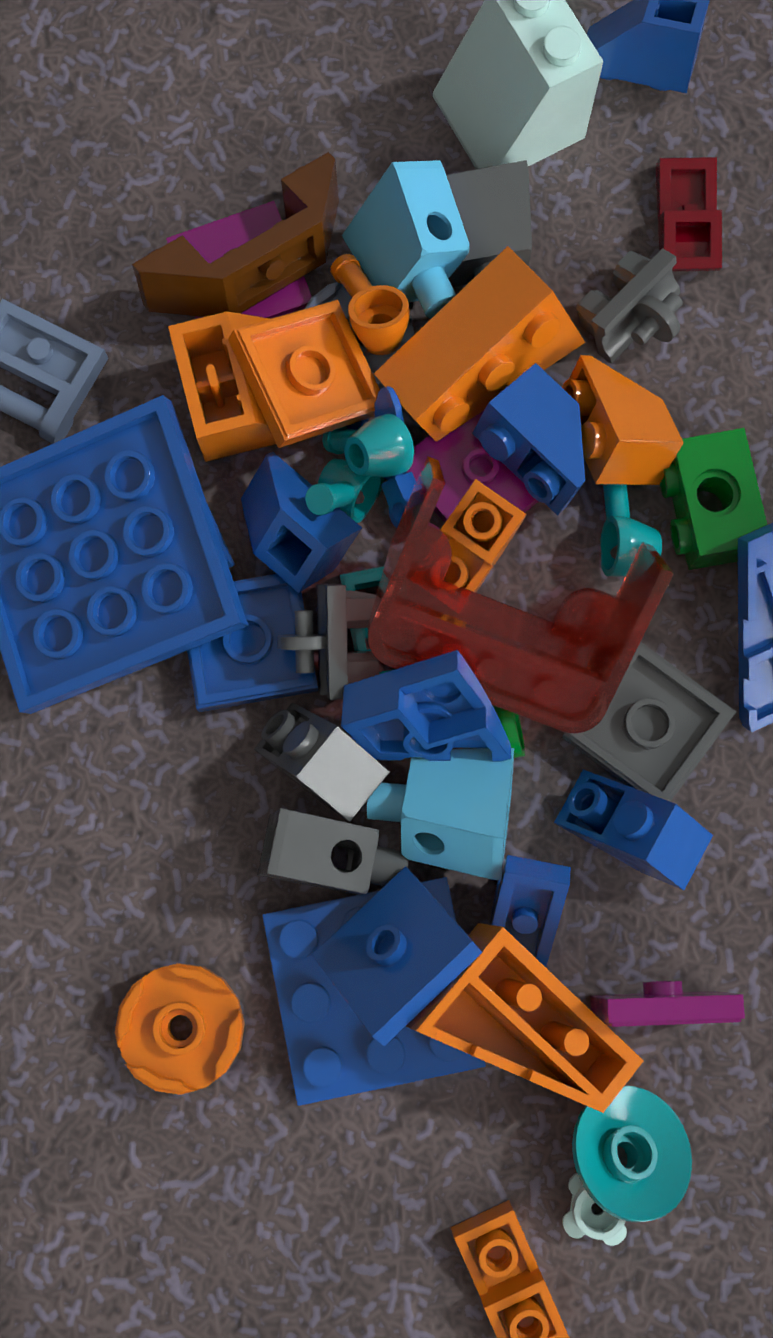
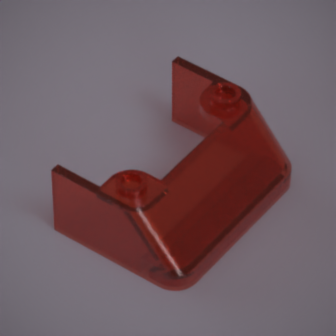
M427 456L391 541L368 623V642L372 653L380 662L398 669L458 650L479 680L492 705L567 733H582L594 728L605 716L674 573L654 546L642 542L617 596L595 588L576 590L562 601L552 622L463 587L458 588L455 584L443 580L452 557L449 540L440 528L429 523L446 482L439 460Z

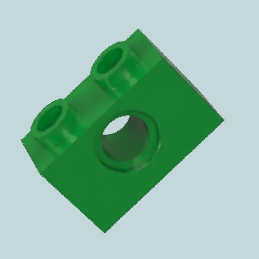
M745 428L683 438V445L670 467L664 469V477L659 484L662 496L664 498L672 497L677 518L672 519L670 523L673 548L677 555L685 554L688 570L738 562V538L768 525ZM707 491L715 494L720 499L723 510L713 512L705 509L699 503L697 493Z

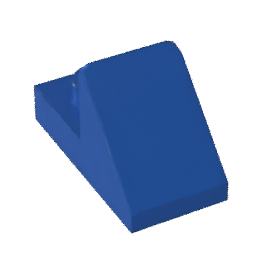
M507 855L502 872V881L497 880L489 925L504 927L540 963L547 967L570 886L571 867Z

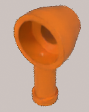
M344 254L339 256L332 263L331 274L338 283L344 286L352 297L348 305V313L354 333L368 352L375 355L393 353L400 347L409 322V303L406 295L392 286H373L362 272L361 265L354 255Z

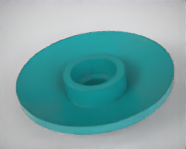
M624 1086L604 1113L586 1105L580 1112L574 1127L572 1140L574 1164L584 1189L600 1208L621 1220L639 1223L659 1219L677 1207L683 1199L691 1179L692 1153L688 1136L680 1119L665 1101L643 1088ZM617 1146L622 1147L627 1153L626 1167L621 1164L618 1158Z

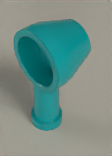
M393 414L375 417L358 430L348 429L344 426L323 433L322 442L324 448L330 453H344L348 466L357 475L375 477L396 476L408 471L413 463L414 445L411 434L404 422Z
M332 459L322 470L318 484L312 485L308 489L305 497L306 505L316 515L329 514L334 509L340 508L356 523H359L366 517L380 495L384 477L357 475L350 469L346 460ZM361 490L364 495V501L360 504H355Z
M601 484L604 490L606 521L600 538L601 568L606 576L622 577L656 567L662 553V538L659 530L630 518L627 485ZM618 545L616 559H614L611 556L610 551L613 547Z

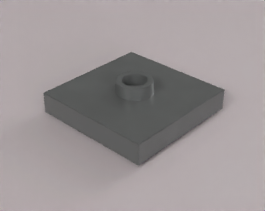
M635 639L561 738L623 784L671 802L736 711L638 639Z

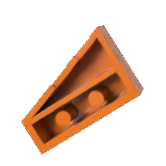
M507 246L373 374L385 387L390 386L394 389L402 407L437 442L484 411L493 398L532 365L537 363L545 370L586 342L553 290Z
M478 923L468 936L481 949L482 953L414 1017L406 1027L604 1113L644 1060L504 927Z

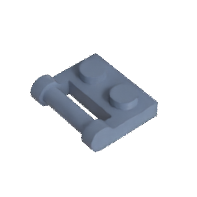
M2 298L0 301V367L56 395V398L50 408L47 409L0 385V411L39 430L40 438L52 444L65 439L73 425L74 416L109 358L103 348Z

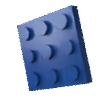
M447 877L421 882L456 921ZM379 891L262 914L298 1106L486 1067L485 1061L406 1026L383 1046L371 1036L312 956Z

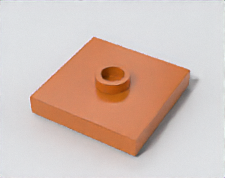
M338 300L234 329L229 336L228 341L278 448L375 416V402L380 388Z

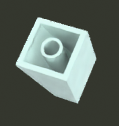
M484 0L434 89L433 98L476 169L527 160V164L530 166L585 138L603 60L566 0Z

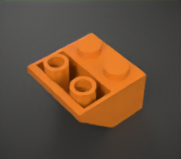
M223 312L168 326L196 439L205 462L276 444L228 341L234 329L269 320L270 318Z

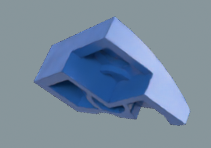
M458 650L344 685L341 726L357 744L376 760H402L409 757H420L429 761H451V750L453 748H489L492 752V761L501 762L511 759V744L501 721L479 680Z

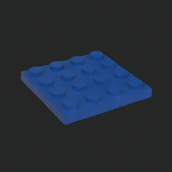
M164 395L0 467V651L20 713H35L249 626L173 402Z

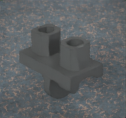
M662 248L652 259L629 251L617 263L613 272L615 287L621 291L612 299L599 290H591L577 304L576 310L580 325L595 337L598 354L611 364L633 341L643 346L653 336L662 342H670L680 332V324L674 313L683 305V302L678 296L680 294V286L672 273V268L677 261L676 256Z
M317 584L318 634H314L313 610L295 611V634L277 636L278 649L295 650L296 673H314V649H318L319 694L328 695L329 700L343 699L344 685L379 675L377 652H347V628H377V595L346 590V585Z

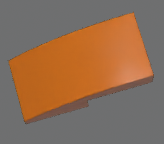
M475 479L440 529L443 531L411 576L409 582L455 615L460 616L506 549L527 514Z
M509 1200L450 1227L497 1338H569Z

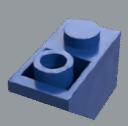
M632 0L590 26L587 36L603 60L600 78L638 83L660 91L672 90L687 93L697 59L710 0Z
M535 363L488 403L472 434L481 442L484 450L492 458L501 461L524 483L525 488L533 498L545 503L558 516L585 482L580 406L576 400Z
M274 452L266 454L241 497L242 507L253 554L300 593L336 569L362 527L340 508H336L331 513L325 515L312 513L308 509L305 500L306 493L312 484Z
M584 769L554 821L555 824L641 873L681 890H685L713 837L708 830L677 804Z

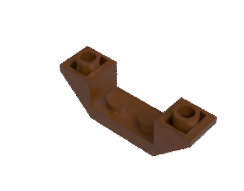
M327 152L282 178L281 185L286 220L276 223L272 228L243 245L229 250L209 264L183 235L133 263V270L145 308L149 312L201 317L223 312L242 313L326 263L339 204L335 158Z

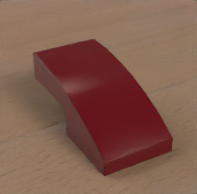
M717 157L659 158L656 163L659 251L663 248L676 256L677 263L673 266L672 271H720L722 269V210H717Z

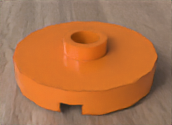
M176 963L154 969L131 986L119 1006L115 1036L121 1056L126 1062L125 1065L134 1078L155 1091L182 1095L208 1087L229 1070L241 1050L245 1023L240 1001L225 979L203 966ZM178 1015L186 1016L192 1022V1033L186 1040L177 1039L171 1033V1022Z

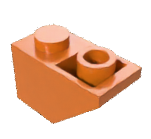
M580 355L570 378L563 383L562 388L579 403L583 457L595 484L659 485L664 477V469L670 467L684 443L663 399L593 356Z

